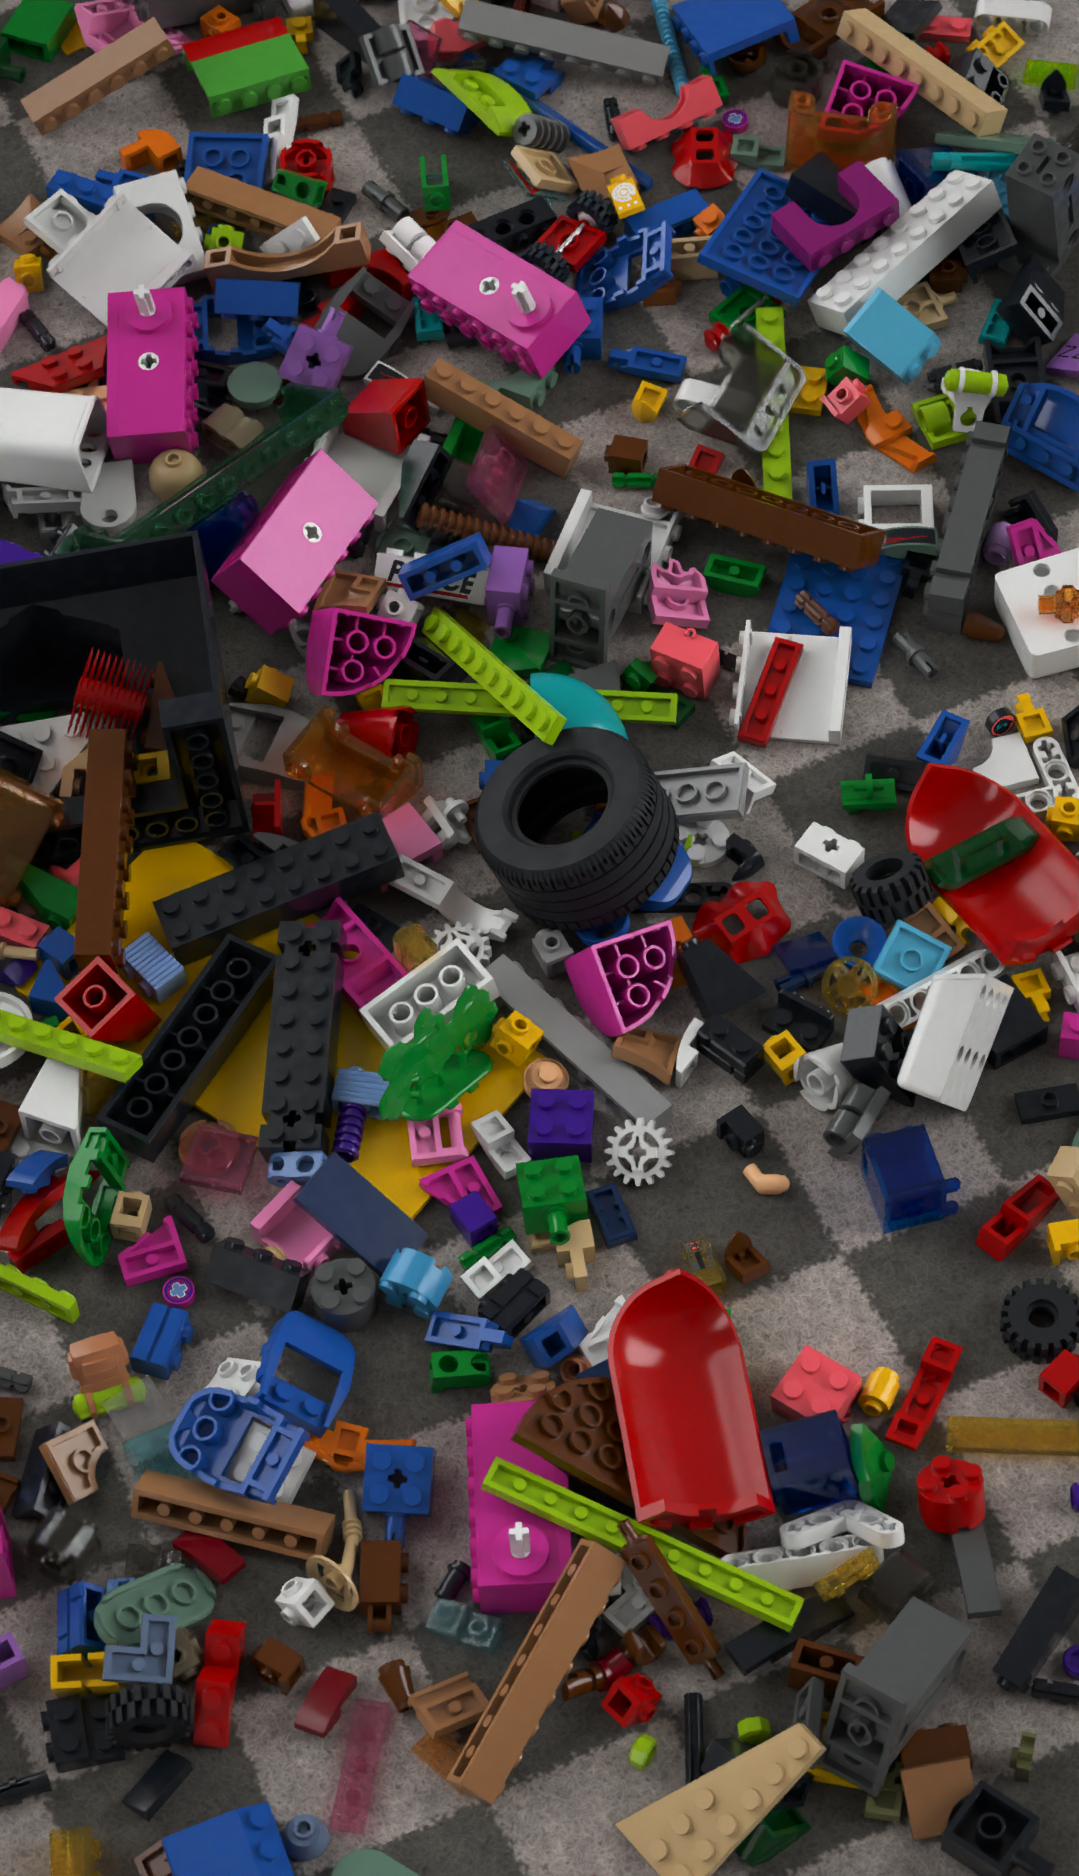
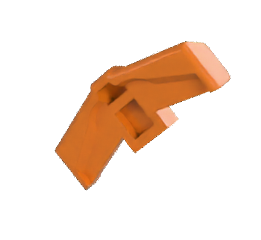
M872 384L866 385L865 387L868 390L865 394L872 402L856 419L865 435V440L872 448L879 450L912 473L936 462L937 455L934 452L927 451L907 437L912 434V425L897 409L885 414Z
M334 773L305 779L303 810L300 823L303 835L307 839L347 824L343 807L333 808Z
M337 1420L334 1432L327 1429L321 1439L307 1432L311 1438L309 1442L305 1441L303 1446L317 1452L315 1459L329 1465L332 1471L350 1474L354 1471H365L367 1443L416 1446L417 1441L416 1439L367 1440L369 1428Z

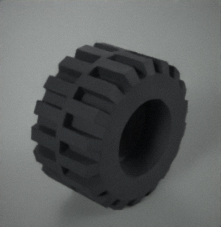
M895 850L875 856L861 864L852 873V877L849 880L850 888L861 915L874 919L879 924L896 922L898 919L901 920L915 914L933 896V887L923 861L918 856V853L910 852V850Z

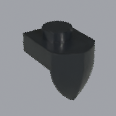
M1057 69L1045 78L1039 93L1042 110L1052 114L1069 112L1071 103L1066 90L1065 79Z
M197 380L199 400H194V408L197 407L199 417L206 419L224 403L233 406L232 401L213 395L205 381Z
M735 833L726 839V857L740 866L735 872L732 881L746 880L765 866L762 855L749 840L742 839Z

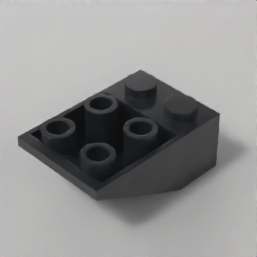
M1029 254L996 312L1024 345L1034 336H1040L1042 346L1054 341L1064 323L1065 292L1033 254Z
M883 1004L849 1009L840 1062L854 1079L874 1090L882 1086L891 1092L889 1098L906 1107H914L916 1093L902 1089L897 1084V1078L911 1041L908 1034L902 1030L895 1017L889 1013Z

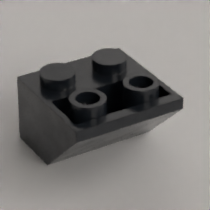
M975 48L954 59L951 67L953 71L1001 105L1004 104L1011 81L978 48Z
M420 637L413 638L406 656L393 669L394 678L400 680L461 683L469 676L466 671L429 638Z

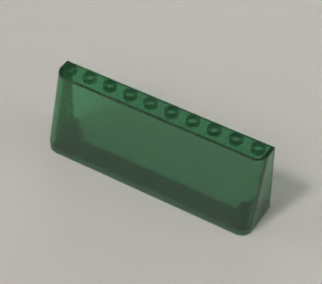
M295 382L288 383L280 389L281 393L284 394L283 404L275 408L281 419L280 422L115 536L110 537L105 529L93 531L89 525L83 524L73 531L81 549L86 550L186 531L341 423L348 414V404L342 391Z

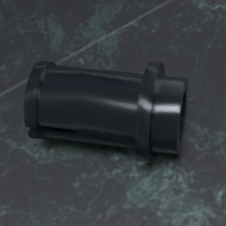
M454 1560L453 1564H448V1573L438 1590L434 1593L436 1598L449 1605H453L465 1581H470L471 1567L460 1560Z

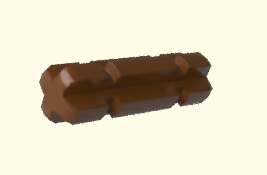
M341 110L330 111V114H327V112L306 115V118L303 119L302 116L297 117L295 133L305 132L304 129L313 131L329 128L331 124L333 127L343 125Z
M802 590L795 595L794 603L801 610H804V613L818 627L822 626L821 630L826 635L832 636L838 632L839 622L834 617H829L830 613L815 599H812L813 597L807 591Z

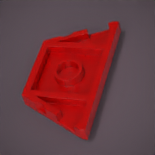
M107 335L80 346H72L65 352L55 356H46L37 363L10 373L12 381L16 385L22 381L27 382L29 389L36 391L63 393L104 377L106 373L105 365L107 364Z

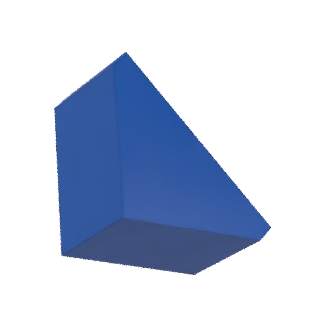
M836 459L807 461L806 489L809 505L840 515Z
M532 498L518 499L506 529L511 527L514 528L515 532L522 530V534L529 532L532 537L540 535L556 513V509Z
M942 710L917 753L916 759L927 764H954L959 757L970 720Z
M51 959L44 961L29 993V1001L32 1013L47 1017L56 1015L58 1020L64 1021L69 1015L54 998L65 988V985Z

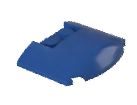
M1019 383L1000 424L1010 426L1008 454L1079 493V394L1050 383Z

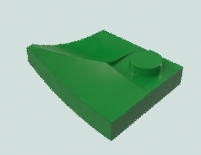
M512 625L511 636L506 639L495 636L490 651L519 677L531 676V673L542 672L548 662L549 632Z
M863 1423L852 1424L850 1430V1452L852 1465L859 1481L860 1497L864 1504L885 1514L891 1472L895 1466L894 1454Z

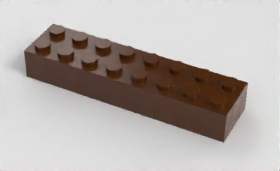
M687 464L659 468L651 500L661 504L660 508L663 510L686 512L685 516L693 520H702L703 518L711 521L710 525L713 527L736 529L735 533L737 535L749 538L756 536L761 538L762 543L770 546H778V544L786 546V551L797 555L806 553L812 555V560L827 564L830 561L838 564V569L846 572H854L856 569H866L868 566L878 564L886 533L885 530Z
M89 729L73 954L80 972L99 956L119 977L120 967H125L126 952L125 949L121 948L122 939H126L128 933L127 920H123L124 910H129L130 903L129 892H125L126 882L131 881V865L127 864L128 854L133 853V837L129 836V828L135 825V810L131 808V799H136L137 783L136 780H133V771H138L139 767L138 753H134V740H129L126 729Z

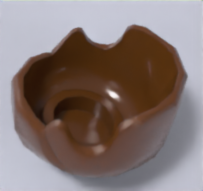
M765 40L728 55L729 66L733 70L744 74L761 69L767 60Z

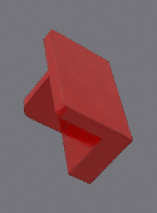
M280 779L274 780V793L253 794V803H251L253 845H255L253 835L256 832H267L283 836V793Z

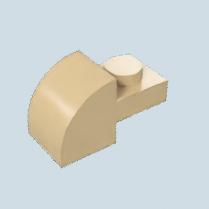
M590 1219L577 1221L569 1225L570 1240L563 1245H557L558 1267L565 1266L567 1282H574L576 1293L588 1291L585 1263L596 1261Z

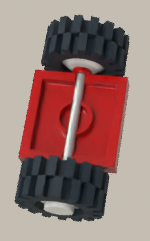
M589 190L582 191L567 207L566 215L569 217L561 214L520 258L564 283L570 276L569 271L577 273L607 240L606 237L618 224V220H616L618 214L613 213L616 209L614 206L610 207L608 205L610 203L608 199H602V194L596 195V191L593 190L591 192Z

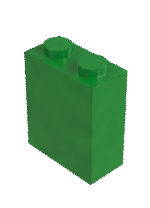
M22 0L0 32L1 37L8 39L10 52L51 63L60 50V46L78 21L74 10L75 4L63 0Z

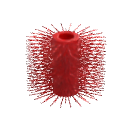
M92 647L83 676L81 675L77 686L67 733L70 732L76 710L80 706L74 735L77 731L83 709L87 708L79 737L82 735L88 713L91 709L92 713L86 739L97 711L99 713L94 729H97L100 717L104 713L100 729H104L108 715L111 717L107 729H111L114 717H117L114 729H117L120 718L123 719L120 729H124L126 720L129 721L126 730L127 734L130 731L132 722H135L130 739L133 740L147 703L148 695L146 694L152 678L153 668L150 672L144 694L141 693L147 672V665L138 692L135 691L141 664L135 676L132 690H129L135 661L130 671L126 688H122L129 665L128 660L120 685L117 686L123 663L122 657L114 684L112 685L110 683L116 667V656L108 681L105 683L111 653L108 657L102 680L99 681L105 651L101 658L97 675L93 679L99 655L98 650L90 675L86 677L92 659Z

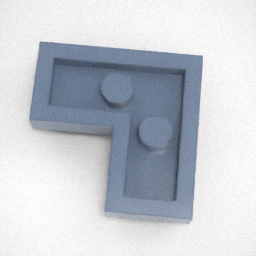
M143 1613L141 1616L139 1647L105 1645L102 1681L144 1685L155 1682L157 1686H160L162 1683H169L171 1687L177 1616Z

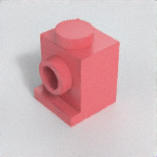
M845 377L828 396L823 395L820 398L834 417L847 425L872 402L865 394L868 390L865 385L857 378L852 381L848 377Z

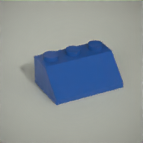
M402 73L392 104L401 107L399 112L411 117L418 114L422 116V122L432 126H436L437 123L445 126L443 131L458 136L460 132L469 134L481 120L446 86L425 77Z
M218 278L215 284L214 313H221V319H237V314L248 315V320L265 321V316H276V321L292 322V317H298L301 282Z

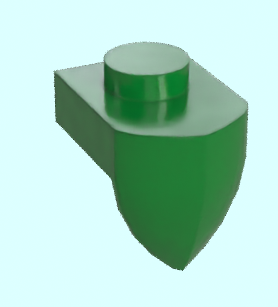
M637 657L620 675V679L627 689L638 692H645L658 677L652 671L651 661H641Z

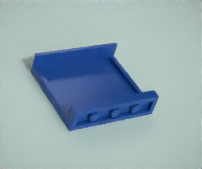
M685 0L672 6L675 16L671 17L675 30L677 32L680 31L684 43H689L693 55L698 56L703 69L708 68L713 77L717 75L713 61L780 33L785 36L790 44L800 41L795 18L781 0Z

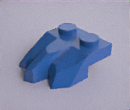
M531 56L507 58L493 71V75L508 83L518 93L536 101L544 92L552 94L561 85L566 72L560 68H553L555 58L553 61H549L540 57L533 59Z

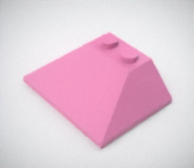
M96 0L78 3L74 7L85 45L94 50V53L143 24V21L140 22L138 19L135 5H131L129 0ZM176 27L163 29L176 51L170 57L182 54L181 45L194 41Z

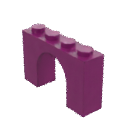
M860 160L837 174L838 192L857 211L856 215L849 221L835 226L819 224L813 221L794 201L771 214L772 232L810 272L819 267L826 266L835 257L842 253H847L853 246L871 238L876 232L892 225L899 219V200Z

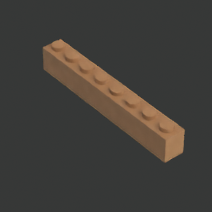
M580 1539L446 1780L474 1798L491 1805L495 1799L501 1796L505 1789L507 1777L511 1770L521 1761L522 1750L527 1741L537 1732L542 1714L553 1703L556 1697V1689L562 1678L571 1671L573 1666L572 1660L577 1651L587 1642L592 1624L603 1613L606 1607V1599L612 1588L621 1581L623 1576L622 1570L627 1563L596 1541Z

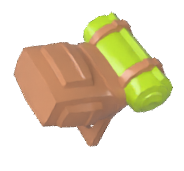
M114 1331L91 1336L70 1344V1351L67 1353L69 1371L73 1380H78L80 1385V1393L74 1395L72 1405L73 1412L80 1421L90 1418L95 1420L99 1416L128 1407L133 1408L135 1404L145 1402L146 1386L138 1376L130 1377L129 1372H127L126 1365L129 1363L128 1352L122 1338L117 1337Z

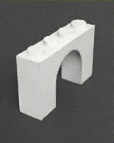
M176 169L113 186V195H117L122 191L126 199L142 214L162 213L174 219L182 231V238L178 245L182 249L186 247L193 253L196 262L174 286L207 277L204 271L206 251H203L201 245L204 242L200 226L195 227L192 219L196 217L192 202L186 201L184 194L187 193V187L184 178L178 177Z

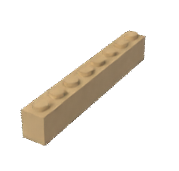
M862 8L843 12L836 33L837 36L891 75L918 84L917 93L977 137L1000 133L1008 111L1007 108L868 9Z

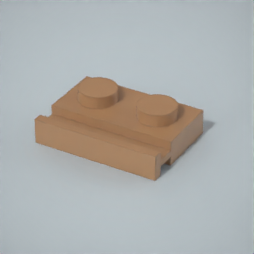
M467 1671L410 1694L407 1702L409 1707L414 1708L416 1717L433 1740L479 1721L489 1703L476 1683L470 1681Z

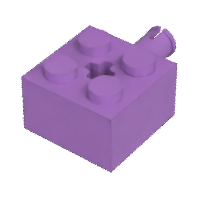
M332 306L329 308L330 310L321 329L318 328L317 330L300 323L277 375L325 398H332L355 348L338 340L336 335L347 314L343 311H338V309ZM319 354L318 359L322 363L320 366L313 368V362L310 361V358Z
M494 545L485 588L488 625L494 626L493 634L501 639L509 638L512 625L522 627L524 618L529 619L531 602L527 600L529 596L534 595L535 579H530L533 577L534 561L529 560V548Z

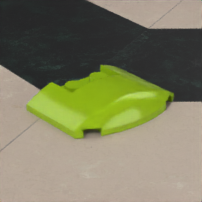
M433 68L431 71L497 136L513 137V126L516 120L525 113H532L522 96L508 83L494 75L480 71Z

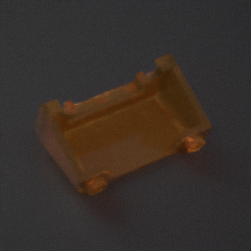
M791 90L785 148V167L788 171L793 173L820 151L825 153L841 170L846 169L859 160L864 165L881 157H886L888 161L889 159L892 162L894 161L897 146L898 103L877 102L870 107L868 117L815 111L816 101L814 96L807 92Z
M324 704L283 753L285 771L290 777L296 780L301 779L358 811L362 817L378 811L383 819L417 794L424 784L422 758L411 752L404 759L403 755L399 753L395 758L388 756L350 735L349 726L345 723L342 727L337 724L334 719L336 711Z
M0 768V906L10 909L11 906L16 907L23 895V891L20 890V881L47 830H50L52 826L57 828L66 812L62 810L65 802L3 768Z

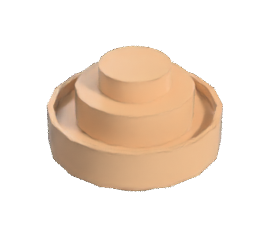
M550 1058L534 1060L528 1065L523 1076V1087L530 1098L531 1088L568 1089L569 1085L567 1069L560 1062Z

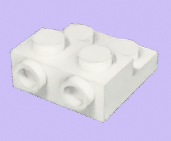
M60 189L27 215L24 225L61 255L67 248L69 240L74 235H79L86 228L87 221L95 214L88 212L78 203L75 197Z
M253 1421L237 1455L234 1456L226 1471V1478L242 1485L271 1431L270 1428ZM305 1446L302 1447L275 1500L292 1504L317 1452Z

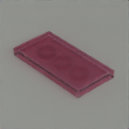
M492 424L484 432L465 485L503 525L511 518L530 464L501 431Z

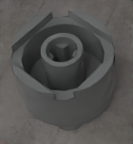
M340 1258L319 1265L316 1268L311 1283V1293L314 1311L318 1320L341 1333L354 1332L365 1327L378 1309V1297L374 1275L365 1265L364 1261L359 1258Z

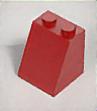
M424 379L372 380L341 413L345 434L400 455L416 438L417 434L431 422Z
M99 956L54 998L62 1009L93 1040L141 1042L162 1021Z

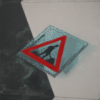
M502 161L504 167L510 173V177L515 180L527 197H533L534 199L542 195L548 205L553 201H567L563 193L548 189L539 190L532 186L526 173L518 168L517 162Z

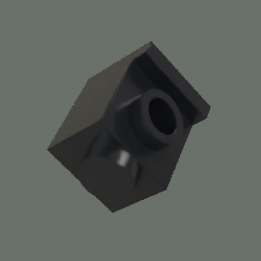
M742 1104L716 1120V1136L720 1140L724 1138L732 1151L735 1152L737 1150L746 1158L747 1156L754 1157L762 1150L765 1130Z

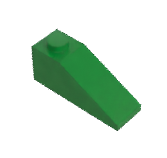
M8 853L5 857V874L42 922L49 925L52 930H55L58 926L66 931L70 929L76 921L78 888Z

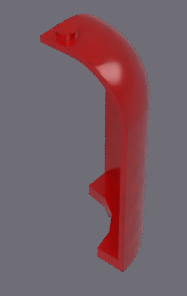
M928 763L912 792L905 819L907 848L910 852L918 853L922 861L959 844L1009 817H1023L1039 834L1038 840L1029 852L956 890L942 889L929 877L931 885L1003 965L1014 966L1036 961L1038 955L1049 950L1054 954L1073 942L1071 936L1079 931V861L1022 800L1005 787L965 768Z
M681 1268L668 1270L663 1276L640 1287L626 1300L612 1324L607 1347L609 1370L637 1522L645 1526L664 1530L672 1528V1524L687 1525L688 1531L713 1529V1523L734 1520L735 1525H740L775 1514L744 1354L735 1326L722 1302L707 1284Z

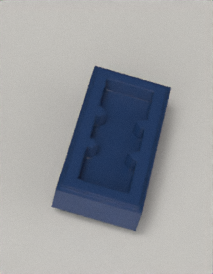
M615 1182L585 1192L587 1203L607 1249L637 1239V1232Z

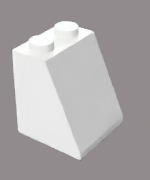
M47 1058L18 1110L25 1138L68 1153L71 1158H74L86 1135L87 1091L81 1068Z

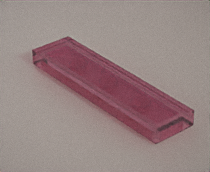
M356 1699L329 1825L330 1830L362 1835L365 1833L391 1708L390 1703Z

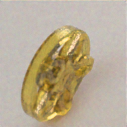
M846 956L835 960L828 966L822 979V993L825 1001L833 1010L842 1014H848L849 1009H851L850 998L854 1000L852 1008L870 1006L878 994V981L874 969L868 962L857 957ZM856 962L858 964L851 968L850 972V969L843 963ZM838 966L845 972L844 974H840ZM862 967H864V968H863V971H862V973H861V975L858 976V975H857L858 970H860ZM834 972L837 983H833L829 987V980ZM867 974L870 977L871 984L862 982L867 977ZM866 987L870 990V992L863 993L862 988ZM837 989L839 994L830 995V993ZM858 996L861 998H867L865 1002L858 1007L860 1002ZM843 997L842 1001L845 1009L838 1006L833 999H841Z

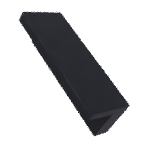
M60 1421L37 1429L11 1514L15 1519L33 1515L49 1525H56L61 1521L66 1499L38 1448L43 1443L72 1430V1428Z

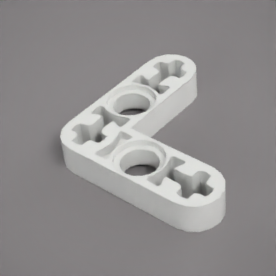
M1052 737L1038 738L1033 744L1032 757L1046 787L1016 794V796L1039 819L1046 818L1048 806L1054 807L1056 796L1062 797L1061 787L1065 786V792L1068 797H1074L1078 800L1079 787L1059 743ZM1041 748H1046L1047 751H1051L1050 761H1048L1046 752L1041 751ZM1052 770H1059L1063 772L1064 776L1055 779L1050 777L1048 773ZM1040 800L1045 802L1047 806L1043 809H1035L1030 803Z
M858 1500L841 1501L787 1522L779 1528L781 1546L789 1550L802 1549L846 1531L879 1548L891 1549L905 1543L903 1523Z

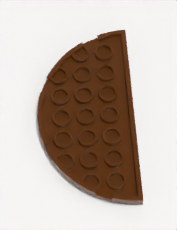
M586 1377L563 1383L548 1391L522 1416L510 1440L635 1509L612 1381L608 1380V1377ZM734 1520L713 1523V1529L688 1531L687 1525L672 1524V1528H670V1530L720 1558L728 1554L748 1551L749 1526H745V1523L735 1525Z

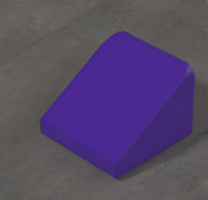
M13 958L0 971V982L20 987L38 969V965L31 960Z

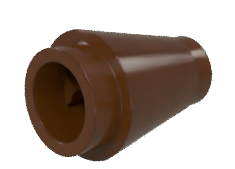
M968 611L961 633L968 635L967 638L1001 643L1006 627L978 611L975 613Z
M403 1659L393 1660L382 1665L378 1669L380 1674L378 1680L397 1708L398 1713L414 1709L407 1704L409 1695L415 1693L410 1666L405 1665Z

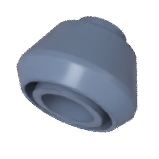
M302 1814L294 1817L285 1826L282 1833L285 1851L292 1858L301 1861H309L319 1857L326 1850L329 1843L327 1826L321 1819L312 1815Z

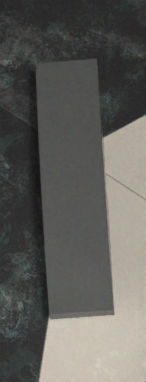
M983 1522L971 1530L968 1529V1526L959 1528L957 1534H949L954 1566L957 1569L961 1594L964 1597L967 1618L976 1619L1001 1616L1002 1606Z

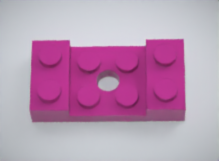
M338 897L333 901L326 916L319 920H340L347 935L346 952L352 951L359 954L354 959L345 958L340 959L344 968L342 993L344 994L345 1002L363 1021L359 1009L406 976L408 972L349 906ZM315 923L311 924L307 928L315 927Z

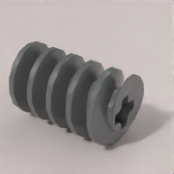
M533 113L521 115L513 126V139L520 146L559 154L565 150L570 140V131L564 122Z

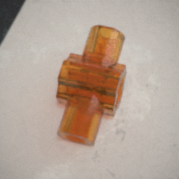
M1063 585L1060 590L1056 591V595H1038V615L1055 614V618L1060 619L1062 623H1073L1076 618H1079V590L1073 585Z

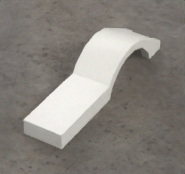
M402 854L399 858L405 876L388 883L439 910L454 925L456 921H460L461 927H466L470 922L472 923L473 931L482 928L483 936H488L491 940L504 942L507 938L505 933L510 925L517 923L519 920L518 914L506 908L503 910H492L481 906L467 897L454 881Z

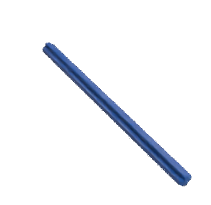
M466 51L460 57L461 62L472 60L474 63L476 59H480L470 51ZM489 65L488 74L493 75L495 68ZM520 94L533 114L564 122L569 128L570 140L589 154L608 148L541 100L537 99L535 101ZM627 161L640 189L647 192L653 187V178Z

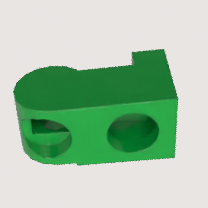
M277 168L271 190L310 206H321L328 182L313 179L290 170Z
M469 1350L431 1352L429 1362L431 1394L444 1392L445 1388H476L490 1384L492 1376L489 1354Z

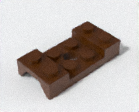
M810 0L791 13L796 21L800 41L790 44L782 33L773 36V41L807 67H810L827 56L828 47L841 39L836 33L844 11L866 8L881 19L885 13V1L878 0L873 4L869 0Z

